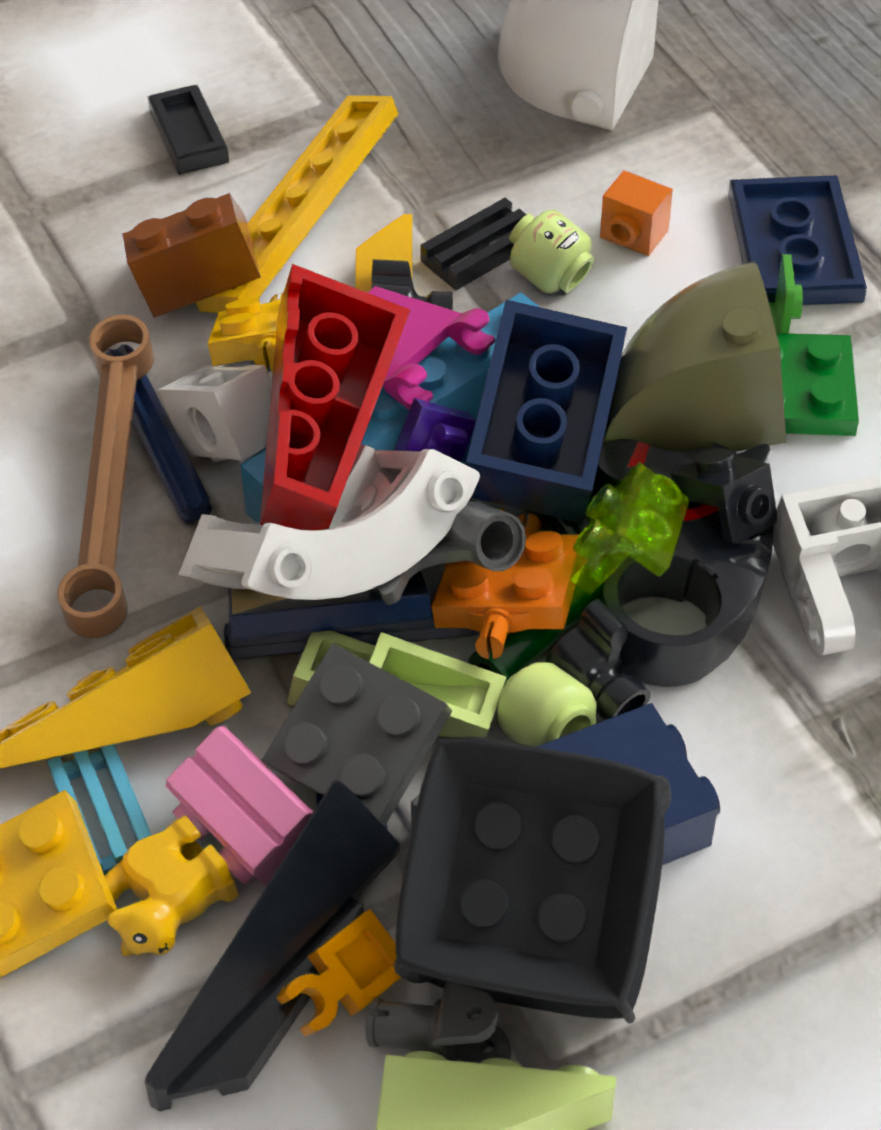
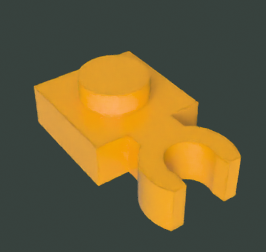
M368 909L307 956L319 972V975L305 974L297 977L280 990L277 1000L283 1005L298 996L299 993L306 994L313 999L316 1007L315 1015L300 1028L304 1036L312 1035L324 1029L334 1020L338 1011V1001L342 1003L350 1016L365 1008L373 999L377 998L401 978L394 970L396 943L372 910Z

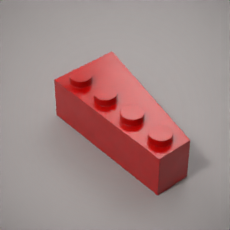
M292 264L278 308L260 525L274 523L288 528L309 531L329 529L411 309Z

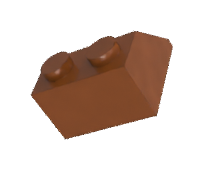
M230 193L217 198L208 197L197 200L186 210L162 219L151 218L144 220L136 225L133 230L122 234L127 264L153 318L261 278L245 215Z

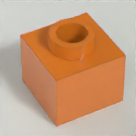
M623 170L603 195L600 238L649 256L669 231L673 189Z

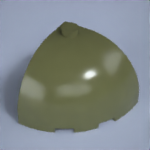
M755 262L737 265L694 282L663 303L644 321L632 336L621 355L602 447L604 444L617 439H633L666 450L687 452L697 448H709L715 442L737 452L748 450L761 444H768L770 446L786 443L780 347L764 283Z

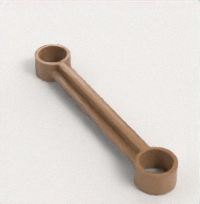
M114 315L103 319L93 328L89 338L96 369L101 378L78 567L69 571L62 578L57 590L58 601L68 627L77 635L87 638H99L111 634L122 625L128 612V604L121 580L115 572L136 380L145 376L154 363V353L148 328L140 319L131 315ZM120 342H134L140 345L135 351L124 356L116 357L104 354L109 347ZM103 589L114 594L112 600L100 610L80 612L72 608L75 600L87 591Z

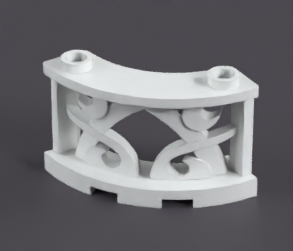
M360 445L329 529L309 531L288 528L274 523H265L263 526L260 523H236L213 515L202 514L178 575L200 583L232 589H249L263 594L290 599L322 600L341 598L367 591L407 571L424 558L451 529L456 515L470 500L480 479V474L477 470L434 449H423L421 452L375 450L367 445Z

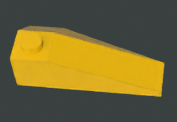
M200 606L127 649L129 656L125 659L127 665L115 672L113 667L101 671L94 670L77 681V685L66 694L70 702L61 708H58L55 701L44 703L0 731V769L191 728L204 720L208 726H213L227 720L240 711L243 707L240 699L250 694L251 691L206 613Z

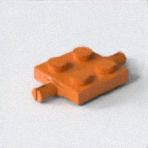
M525 513L519 515L517 518L524 526L526 536L525 548L520 559L511 568L504 571H491L468 561L447 563L431 606L435 628H468L479 631L480 634L475 642V649L480 656L489 659L491 649L493 659L502 655L506 637L510 633L529 629H564L584 558L582 535H560L553 531H540L542 524L536 515L529 513L527 522Z

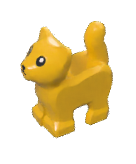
M186 815L176 819L164 831L137 841L123 855V860L117 863L105 875L114 902L128 889H132L141 900L115 910L107 918L108 924L120 934L122 939L121 954L124 957L134 954L147 956L169 953L175 945V936L180 925L197 918L204 913L207 907L217 901L232 902L239 897L235 882L225 860L211 844L205 849L199 845L196 840L201 837V834Z

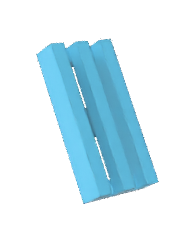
M114 744L100 747L99 751L88 754L87 750L73 753L75 759L62 763L60 756L47 760L57 793L66 790L77 804L78 801L70 780L82 776L113 854L100 859L81 812L104 876L117 863L123 860V855L128 849L125 846L96 771L107 768L136 842L152 835Z

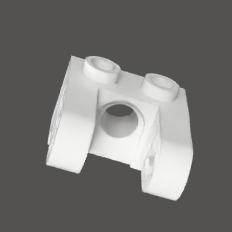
M245 361L235 367L207 364L158 389L174 429L188 456L210 457L212 462H220L227 459L239 460L241 464L266 449L273 376L270 364L268 370H266L265 365H255L254 361Z
M881 476L781 495L777 507V522L774 524L773 547L799 613L807 639L817 656L851 650L855 645L854 618L839 577L878 569L881 576Z

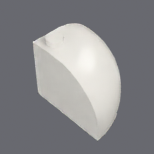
M510 0L499 35L498 65L500 72L509 87L520 98L534 107L552 115L613 131L653 59L658 0Z

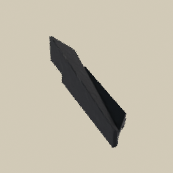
M337 780L333 781L147 1073L145 1087L152 1108L159 1112L171 1109V1103L174 1099L218 1089L220 1094L225 1096L250 1088L311 998L306 994L299 993L298 996L281 1005L277 1000L278 993L286 984L305 974L319 975V972L307 956L364 912V904L355 899L399 853L400 843L344 783Z

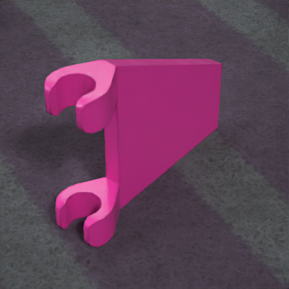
M376 286L367 292L411 309L382 386L389 395L409 410L414 398L428 402L433 398L431 391L424 390L419 386L426 379L427 373L424 367L418 363L444 340L450 337L462 348L474 355L484 353L496 342L493 335H487L481 330L490 322L488 313L482 309L473 308L464 313H459Z

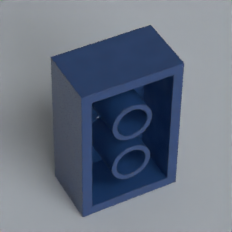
M505 301L466 460V465L477 470L480 474V479L471 498L583 523L593 489L628 327L515 301Z

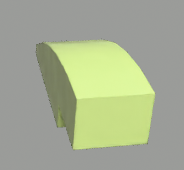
M332 630L310 634L293 675L287 704L292 706L296 704L329 647L334 643L447 703L452 713L438 736H487L507 677L382 632L376 646Z

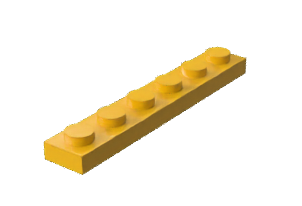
M348 95L247 223L261 278L197 301L196 304L200 312L219 313V311L226 310L225 305L232 301L251 297L259 298L399 114L393 96Z

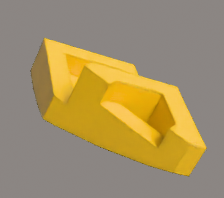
M403 214L356 248L355 288L364 292L371 290L373 259L408 261L412 277V214Z

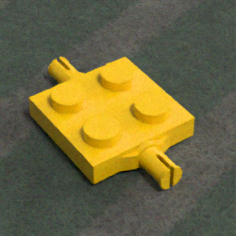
M281 293L279 300L277 294H275L269 303L260 304V299L255 297L238 299L226 304V310L219 311L207 343L212 366L241 361H254L255 365H265L266 370H268L270 364L271 371H273L278 308L283 293Z

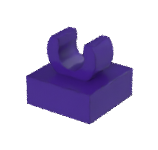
M414 398L394 451L421 452L423 449H434L461 462L474 431L476 420L468 412Z

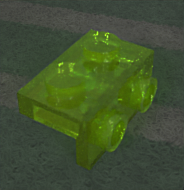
M640 462L615 488L610 484L604 485L586 510V515L591 518V522L584 528L573 546V551L578 554V558L570 581L591 595L628 556L655 575L661 576L670 567L689 503L688 497L680 491L679 487L671 479L654 473Z

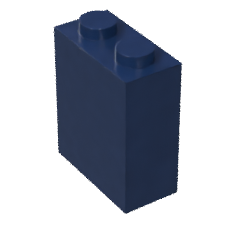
M652 703L536 746L611 760L639 768L655 776L665 777L670 784L671 803L664 815L665 841L663 865L712 845L716 817L720 814V802L717 792L706 776L698 777L687 759L686 746L680 732L673 724L666 725Z

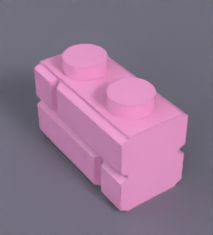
M224 725L216 727L195 749L196 754L193 757H187L166 779L165 787L181 802L172 813L177 818L186 815L201 834L200 840H203L211 832L224 846L219 854L225 860L230 873L240 882L247 885L255 877L267 886L310 819L313 811Z

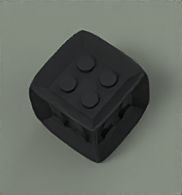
M439 739L436 742V747L428 763L421 785L404 868L396 922L395 972L403 979L415 984L429 982L444 988L445 983L451 981L482 990L493 997L494 1002L579 1017L600 1019L624 1018L627 1023H633L635 1021L633 1009L645 974L660 887L665 841L664 815L671 803L669 781L663 776H655L633 766L581 754L492 740Z

